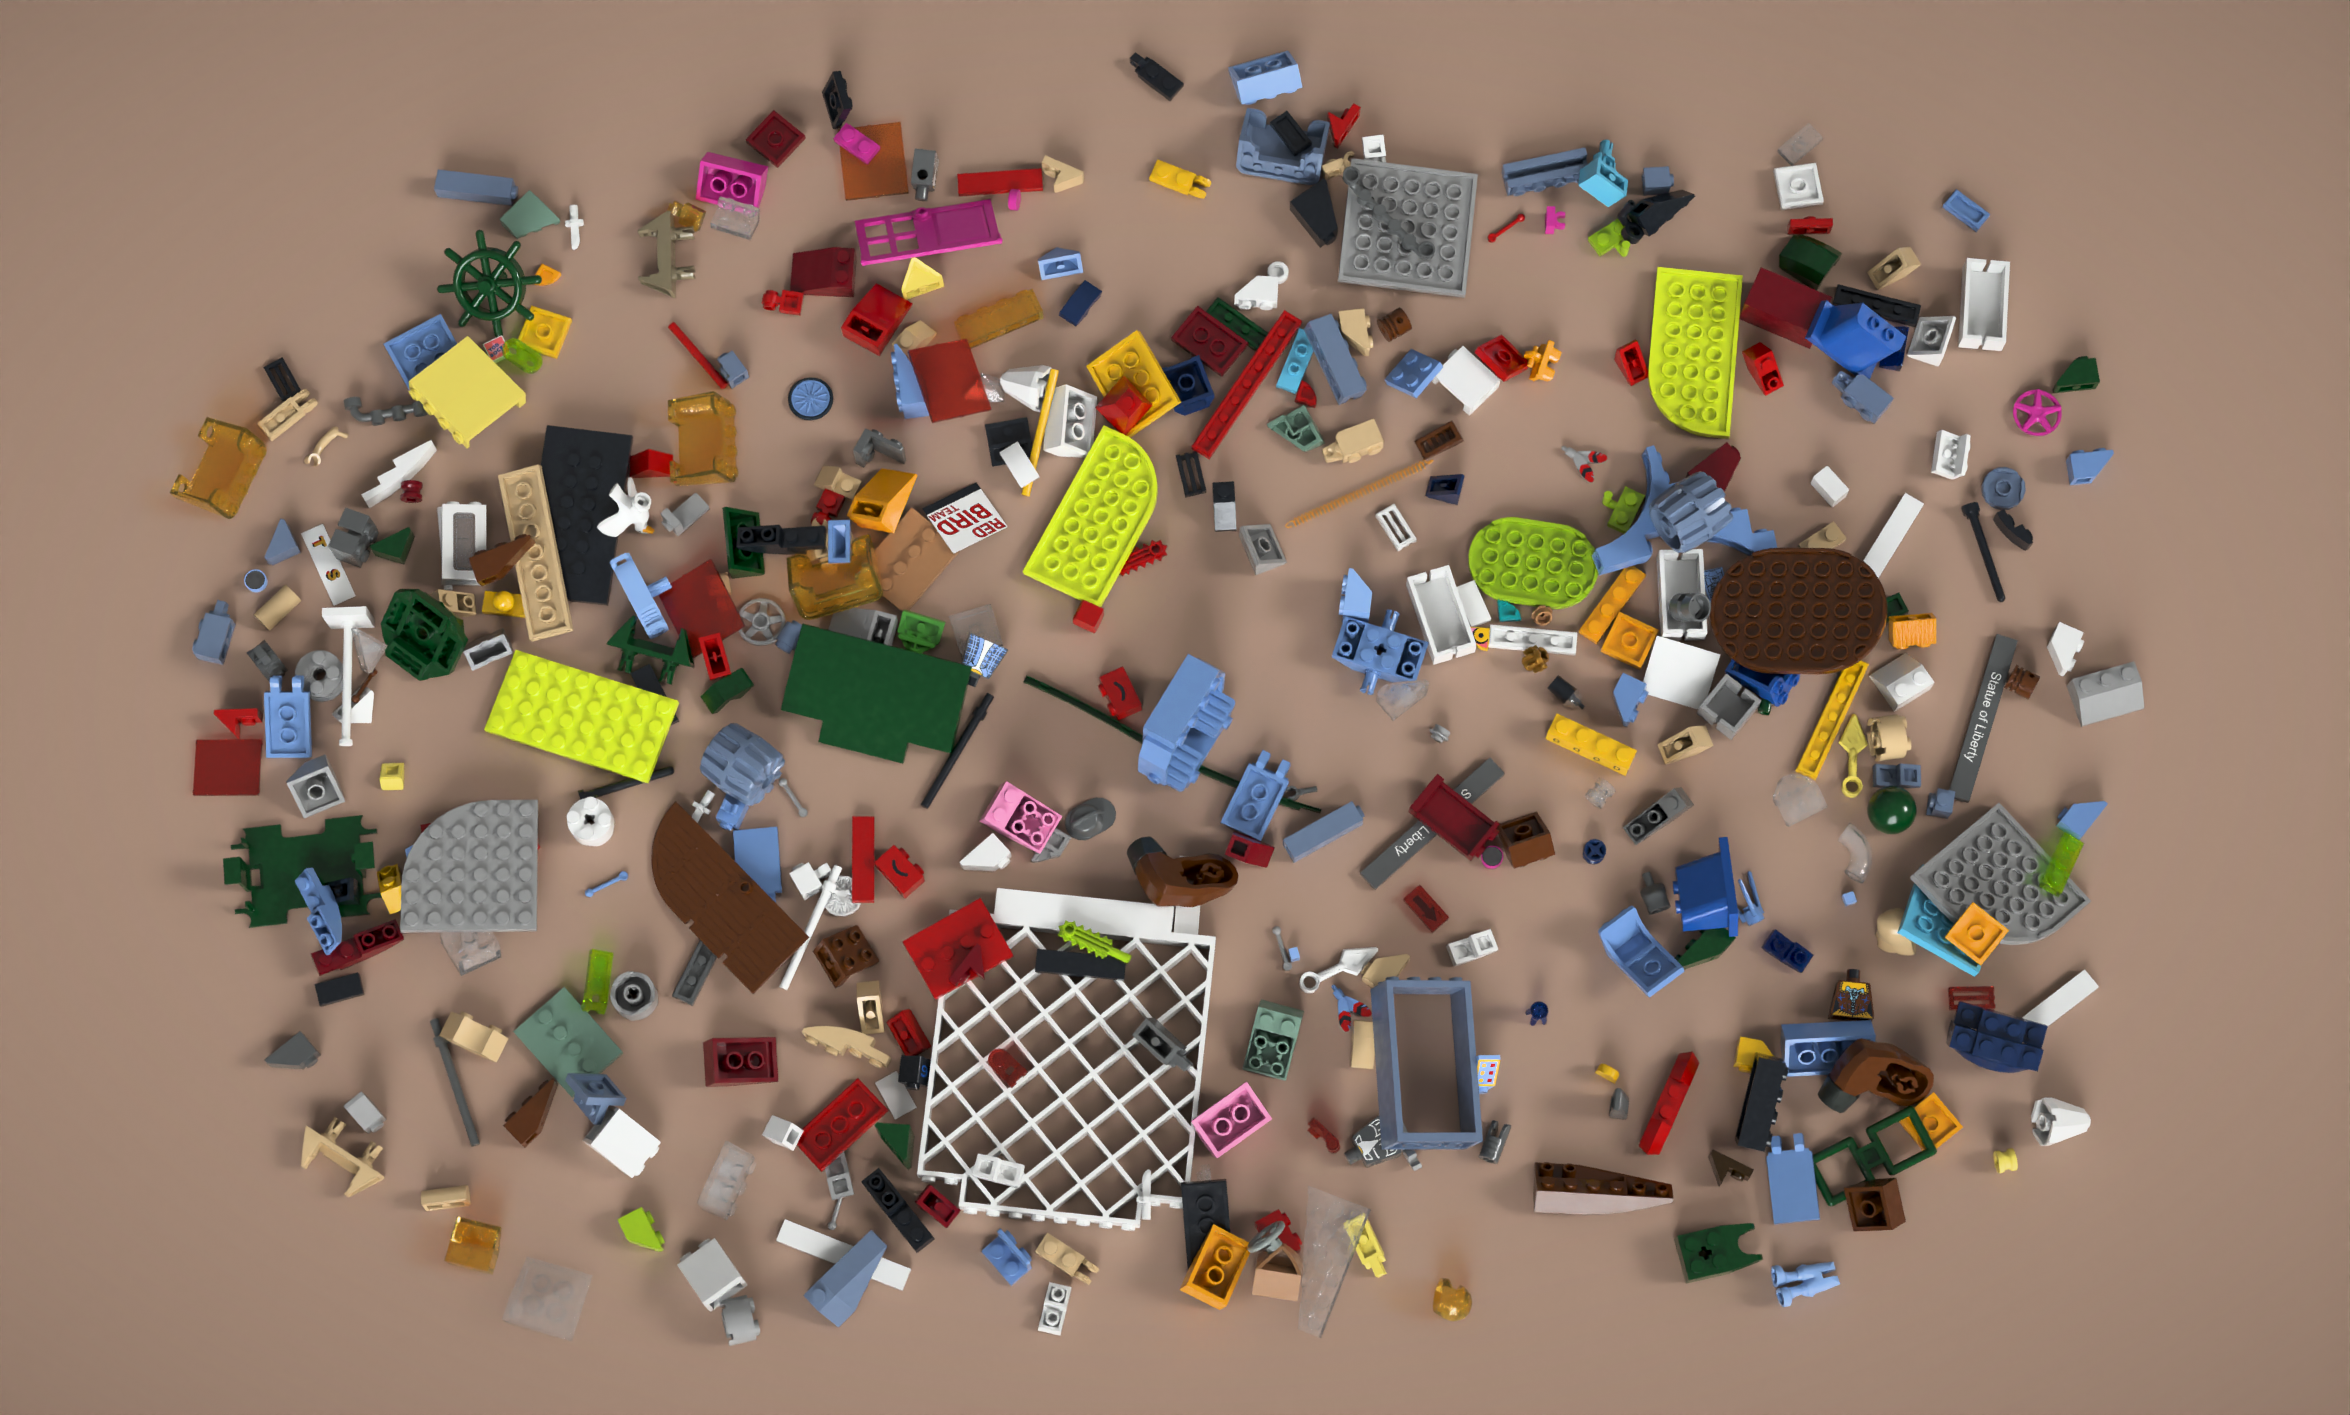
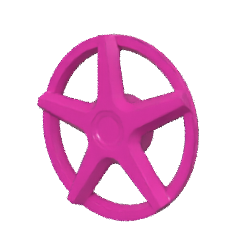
M2040 389L2030 390L2020 395L2013 407V417L2017 426L2025 433L2033 436H2044L2053 432L2058 427L2062 417L2061 405L2048 392ZM2034 394L2032 406L2020 403L2026 396ZM2041 395L2049 398L2054 403V406H2042ZM2017 409L2028 413V418L2023 425L2020 424L2017 418ZM2057 412L2056 423L2051 427L2046 419V415ZM2034 423H2040L2046 431L2032 432L2027 429Z

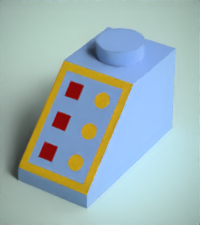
M1500 1055L1476 1056L1479 1094L1488 1093V1090L1495 1086Z

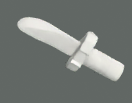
M570 205V220L565 221V226L571 227L572 249L575 250L580 243L579 227L584 225V220L578 219V206Z
M707 790L700 803L694 801L692 804L696 808L692 818L697 823L703 812L707 815L711 812L707 807L715 794Z
M1150 1169L1145 1171L1142 1178V1197H1137L1136 1202L1142 1203L1141 1219L1143 1220L1151 1219V1203H1156V1197H1151Z

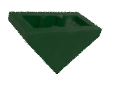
M407 527L370 545V548L375 556L404 565L415 536L410 527Z

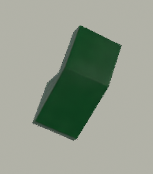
M740 668L731 673V675L714 683L701 698L710 712L715 714L730 700L742 698L754 684L745 670Z

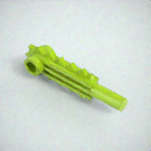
M1066 920L1064 925L1058 926L1060 929L1058 936L1062 937L1064 942L1071 941L1072 946L1078 944L1080 950L1087 948L1088 953L1094 951L1096 957L1100 956L1102 959L1108 955L1125 963H1129L1132 955L1112 947L1113 939H1108L1107 936L1101 938L1099 932L1092 934L1091 928L1084 930L1083 925L1077 927L1075 921L1068 922Z

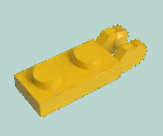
M1158 159L1149 177L1151 182L1189 196L1190 194L1202 199L1205 198L1206 192L1193 187V184L1196 183L1204 187H1210L1211 181L1203 176L1196 175Z

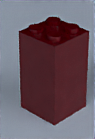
M1761 267L1744 303L1739 319L1810 349L1812 343L1805 338L1820 302L1824 300L1831 302L1832 297Z

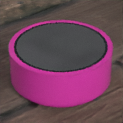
M1497 846L1486 847V850L1481 855L1482 864L1489 869L1499 867L1503 861V852Z

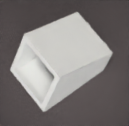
M614 1106L608 1107L602 1124L594 1125L582 1140L631 1178L634 1175L638 1176L643 1171L645 1161L649 1157L652 1158L658 1152V1145L661 1143L623 1111Z
M715 1238L703 1241L698 1246L700 1249L693 1254L691 1252L685 1254L680 1258L681 1262L677 1264L704 1306L710 1312L720 1306L719 1301L731 1298L748 1285Z

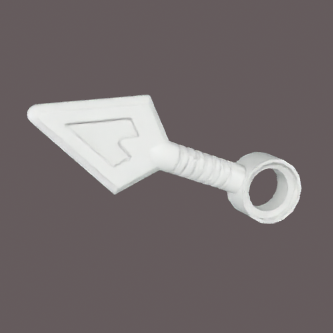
M1378 948L1343 949L1338 964L1318 974L1310 971L1305 972L1300 978V988L1305 993H1314L1318 989L1320 982L1342 971L1357 976L1378 952ZM1306 977L1315 979L1316 985L1313 988L1305 987L1303 980Z

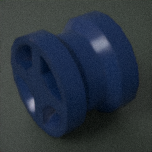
M1598 839L1588 841L1583 849V858L1587 863L1593 865L1602 862L1606 854L1605 844Z

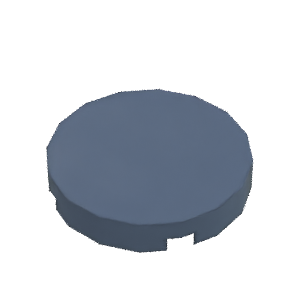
M1998 467L1985 476L1981 491L1986 503L1991 507L1999 510H2010L2022 501L2026 488L2025 482L2018 475V472L2007 467Z

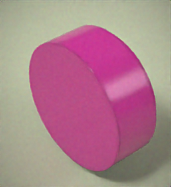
M1011 189L1008 196V208L1018 211L1021 202V192L1019 189Z

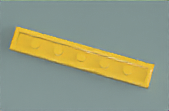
M1859 661L1841 671L1795 770L1796 772L1816 780L1869 666L1868 663Z

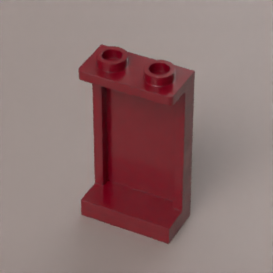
M1439 774L1432 779L1409 808L1410 814L1470 861L1475 856L1479 858L1486 850V847H1484L1485 843L1488 840L1493 841L1500 832L1498 830L1500 825L1498 821H1492L1444 783V778Z

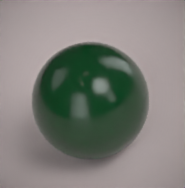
M1886 786L1880 788L1871 796L1868 802L1867 813L1871 824L1880 832L1899 834L1913 824L1917 807L1914 798L1907 790L1898 786Z

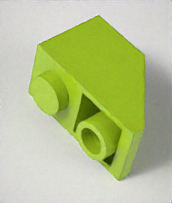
M640 1207L617 1219L626 1239L630 1243L658 1252L664 1250L662 1244L665 1241L660 1231L655 1232L652 1226L655 1220L650 1211L645 1212Z

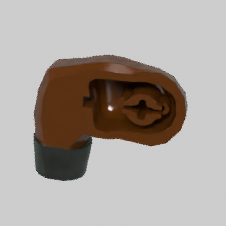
M1861 1038L1857 1039L1842 1052L1831 1073L1824 1080L1818 1092V1097L1825 1105L1839 1113H1844L1860 1097V1094L1866 1091L1885 1097L1899 1106H1910L1920 1102L1929 1094L1933 1086L1934 1075L1930 1068L1897 1046Z

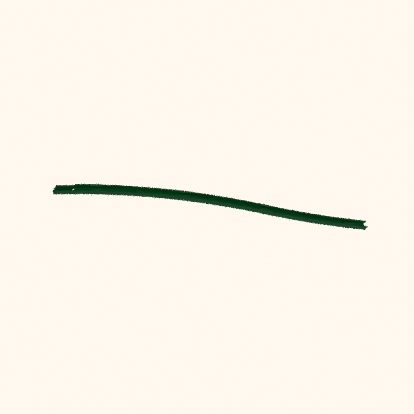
M1026 675L1023 683L1046 692L1092 715L1142 744L1143 735L1088 704ZM1203 765L1198 770L1201 774L1236 789L1240 783L1238 780ZM1282 797L1279 803L1298 811L1300 808L1321 813L1322 810Z

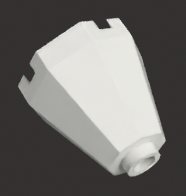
M1039 365L1009 369L1002 374L1000 384L1004 392L1033 411L1041 412L1050 369L1052 368Z
M2042 1098L2035 1101L2031 1115V1121L2036 1123L2037 1128L2033 1129V1135L2040 1146H2049L2084 1133L2091 1124L2090 1116L2085 1109L2055 1098Z

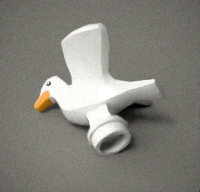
M628 477L627 480L628 495L616 483L612 487L609 496L617 502L619 511L603 520L597 528L608 536L617 537L629 525L634 523L637 532L653 534L655 530L647 525L649 518L648 509H650L651 505L650 496L644 492L637 493L632 477Z

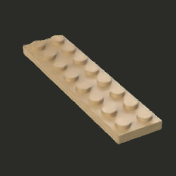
M538 464L498 475L510 541H514L515 537L522 534L531 535L535 539V544L515 564L529 640L533 642L573 631L542 466Z

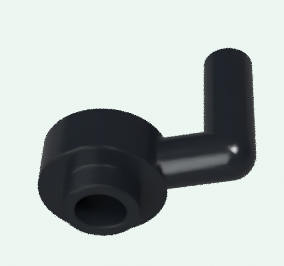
M1629 200L1618 213L1617 218L1623 226L1621 230L1623 239L1629 241L1630 244H1637L1644 236V232L1637 223L1630 222L1627 218V215L1636 205L1633 200Z

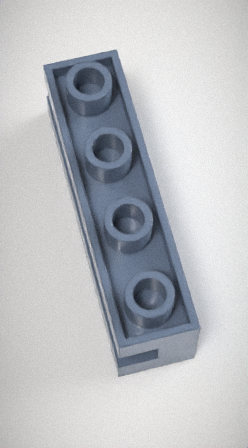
M1586 148L1503 164L1501 174L1507 196H1521L1528 191L1540 192L1547 187L1554 186L1559 188L1567 183H1579L1580 169L1589 164L1586 160Z
M1332 314L1309 321L1304 328L1305 334L1338 405L1346 403L1352 397L1353 399L1362 397L1367 390L1366 381L1359 374L1357 362L1349 352L1348 342L1340 333L1338 321L1334 320Z

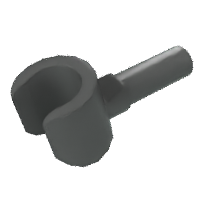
M1289 786L1286 788V791L1294 790L1296 794L1288 797V799L1296 801L1300 795L1317 792V787L1297 789L1295 786Z

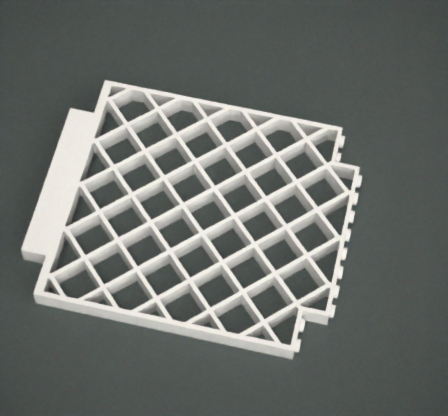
M997 888L994 914H990L998 928L1020 930L1006 941L1010 949L1025 937H1028L1037 949L1046 950L1032 931L1059 934L1060 929L1058 926L1064 925L1065 920L1068 922L1075 921L1077 927L1083 925L1084 930L1091 928L1092 934L1099 932L1101 938L1107 936L1108 939L1131 941L1121 951L1129 954L1137 948L1155 969V972L1131 991L1123 981L1113 980L1125 996L1101 1015L1081 993L1084 988L1097 978L1085 977L1075 985L1068 975H1059L1070 990L1044 1009L1026 987L1041 973L1035 972L1034 968L1020 979L1006 961L1000 965L1015 984L990 1004L972 981L964 984L968 986L985 1008L961 1027H957L944 1011L945 1000L964 985L938 999L918 1161V1178H922L923 1182L935 1183V1179L944 1180V1183L948 1185H958V1182H962L959 1208L963 1209V1213L977 1214V1211L986 1212L987 1216L999 1217L1001 1213L1009 1214V1218L1022 1219V1216H1030L1033 1221L1043 1222L1045 1218L1054 1219V1223L1067 1224L1068 1220L1076 1221V1225L1090 1226V1223H1097L1100 1228L1111 1229L1112 1225L1122 1226V1230L1135 1231V1228H1140L1142 1203L1137 1202L1136 1220L1111 1217L1136 1196L1142 1197V1183L1138 1186L1117 1162L1120 1158L1144 1141L1163 1164L1162 1167L1151 1175V1184L1167 1171L1180 1187L1181 1182L1191 1181L1196 1130L1192 1122L1190 1126L1179 1111L1193 1101L1191 1121L1198 1115L1216 937L1172 932L1174 906L1158 907L1150 903ZM950 909L949 915L956 912L957 910ZM1069 941L1057 951L1069 952L1078 944L1072 946L1071 941ZM1142 943L1181 946L1185 948L1163 966H1160ZM1197 948L1209 949L1208 962ZM1192 953L1206 970L1207 977L1205 982L1185 996L1167 972ZM1160 977L1178 997L1180 1002L1157 1020L1163 1025L1186 1007L1201 1025V1034L1189 1043L1185 1049L1187 1051L1185 1056H1187L1199 1046L1197 1071L1193 1066L1188 1070L1195 1079V1090L1175 1106L1154 1082L1172 1066L1163 1064L1151 1075H1148L1130 1053L1140 1042L1134 1037L1124 1045L1105 1022L1130 1001L1145 1019L1153 1018L1136 996ZM1021 990L1040 1014L1016 1033H1013L995 1010ZM1205 992L1203 1015H1201L1191 1002ZM1076 996L1095 1020L1071 1039H1068L1050 1015ZM988 1015H991L1009 1038L982 1058L964 1034ZM944 1019L954 1032L940 1042ZM1045 1020L1064 1044L1038 1064L1019 1040ZM1101 1026L1119 1050L1097 1068L1093 1069L1075 1045L1097 1027ZM960 1039L978 1063L954 1082H951L937 1065L938 1056ZM1015 1044L1032 1065L1033 1069L1007 1089L988 1064ZM1070 1050L1089 1074L1062 1094L1044 1072V1069ZM1125 1056L1144 1080L1118 1100L1099 1075ZM984 1068L1003 1093L976 1113L957 1089ZM937 1073L947 1087L934 1097ZM1039 1074L1058 1099L1032 1119L1013 1094ZM1094 1080L1113 1105L1087 1125L1068 1100ZM1150 1086L1168 1108V1111L1145 1130H1142L1124 1108V1105ZM953 1093L972 1117L945 1138L931 1121V1113L935 1106ZM1009 1099L1027 1123L1003 1143H1000L982 1119L1005 1100ZM1064 1105L1083 1129L1056 1149L1037 1125L1060 1106ZM1119 1110L1138 1135L1112 1155L1093 1130ZM1174 1116L1190 1135L1189 1145L1168 1161L1148 1136ZM977 1123L996 1146L987 1155L998 1157L1002 1154L1007 1161L1016 1163L1006 1149L1033 1129L1052 1154L1027 1174L1023 1172L1019 1188L1010 1186L994 1199L979 1179L972 1176L974 1166L969 1168L951 1146V1143ZM931 1128L941 1142L927 1152L929 1130ZM1088 1135L1107 1160L1081 1180L1062 1155ZM947 1148L965 1173L954 1174L926 1171L925 1164ZM1188 1155L1184 1181L1173 1166ZM1055 1160H1058L1075 1181L1076 1185L1050 1205L1030 1180ZM1113 1165L1132 1191L1106 1211L1086 1186ZM970 1178L991 1205L966 1202L967 1185ZM1026 1184L1046 1210L999 1205ZM1082 1190L1102 1216L1056 1212V1210ZM1151 1194V1197H1156V1203H1151V1206H1160L1161 1203L1170 1204L1169 1207L1183 1208L1182 1197Z

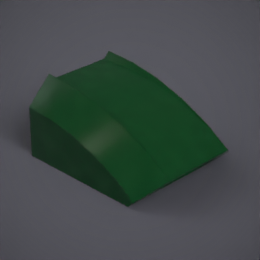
M1793 235L1779 254V268L1806 286L1818 290L1832 267L1840 260L1842 253L1812 237Z

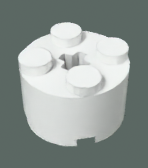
M587 797L577 801L570 808L567 814L568 828L574 838L582 845L600 846L606 843L613 835L614 817L603 801L594 797ZM594 820L595 823L591 825L588 821Z

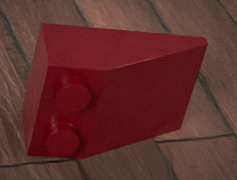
M831 247L793 253L790 291L813 296L854 297L857 263L855 248Z
M776 1037L712 1038L703 1042L706 1087L778 1082Z

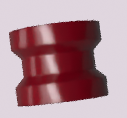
M416 480L402 481L401 489H403V493L400 495V500L406 503L421 502L422 495L420 490L423 488V483Z

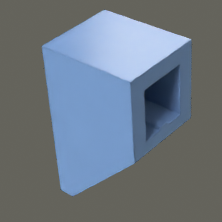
M2098 448L2093 450V452H2085L2084 450L2072 452L2066 460L2070 485L2092 483L2113 456V450Z
M1622 673L1613 691V698L1623 726L1628 727L1630 722L1634 723L1639 713L1636 709L1639 703L1643 704L1649 692L1646 691V683L1625 673Z

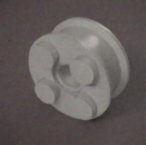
M316 650L306 654L298 662L295 675H304L303 691H310V699L325 702L336 698L342 692L343 664L334 654L324 650ZM326 672L322 680H317L319 673Z

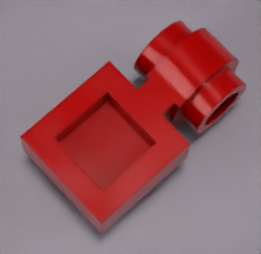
M766 290L762 297L763 308L774 311L780 305V313L801 316L804 293L782 290V295L779 297L778 292Z
M825 488L816 506L820 512L813 514L811 524L815 518L821 526L824 519L827 523L829 520H832L829 517L830 515L837 518L846 499L845 496Z

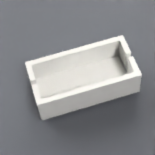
M1967 258L1962 267L1958 347L1978 349L1979 345H1982L1984 350L2001 351L2006 343L2010 262L1990 260L1986 272H1983L1986 265L1985 259Z
M1692 549L1682 553L1680 560H1677L1679 553L1674 550H1659L1656 561L1660 637L1674 641H1680L1682 636H1684L1685 641L1705 640L1707 635V619L1702 622L1677 621L1671 616L1669 608L1671 599L1678 593H1701L1705 595L1703 549Z
M1449 565L1430 570V581L1426 582V572L1407 577L1406 587L1426 642H1429L1427 648L1433 665L1451 660L1453 654L1458 658L1474 653L1476 642Z

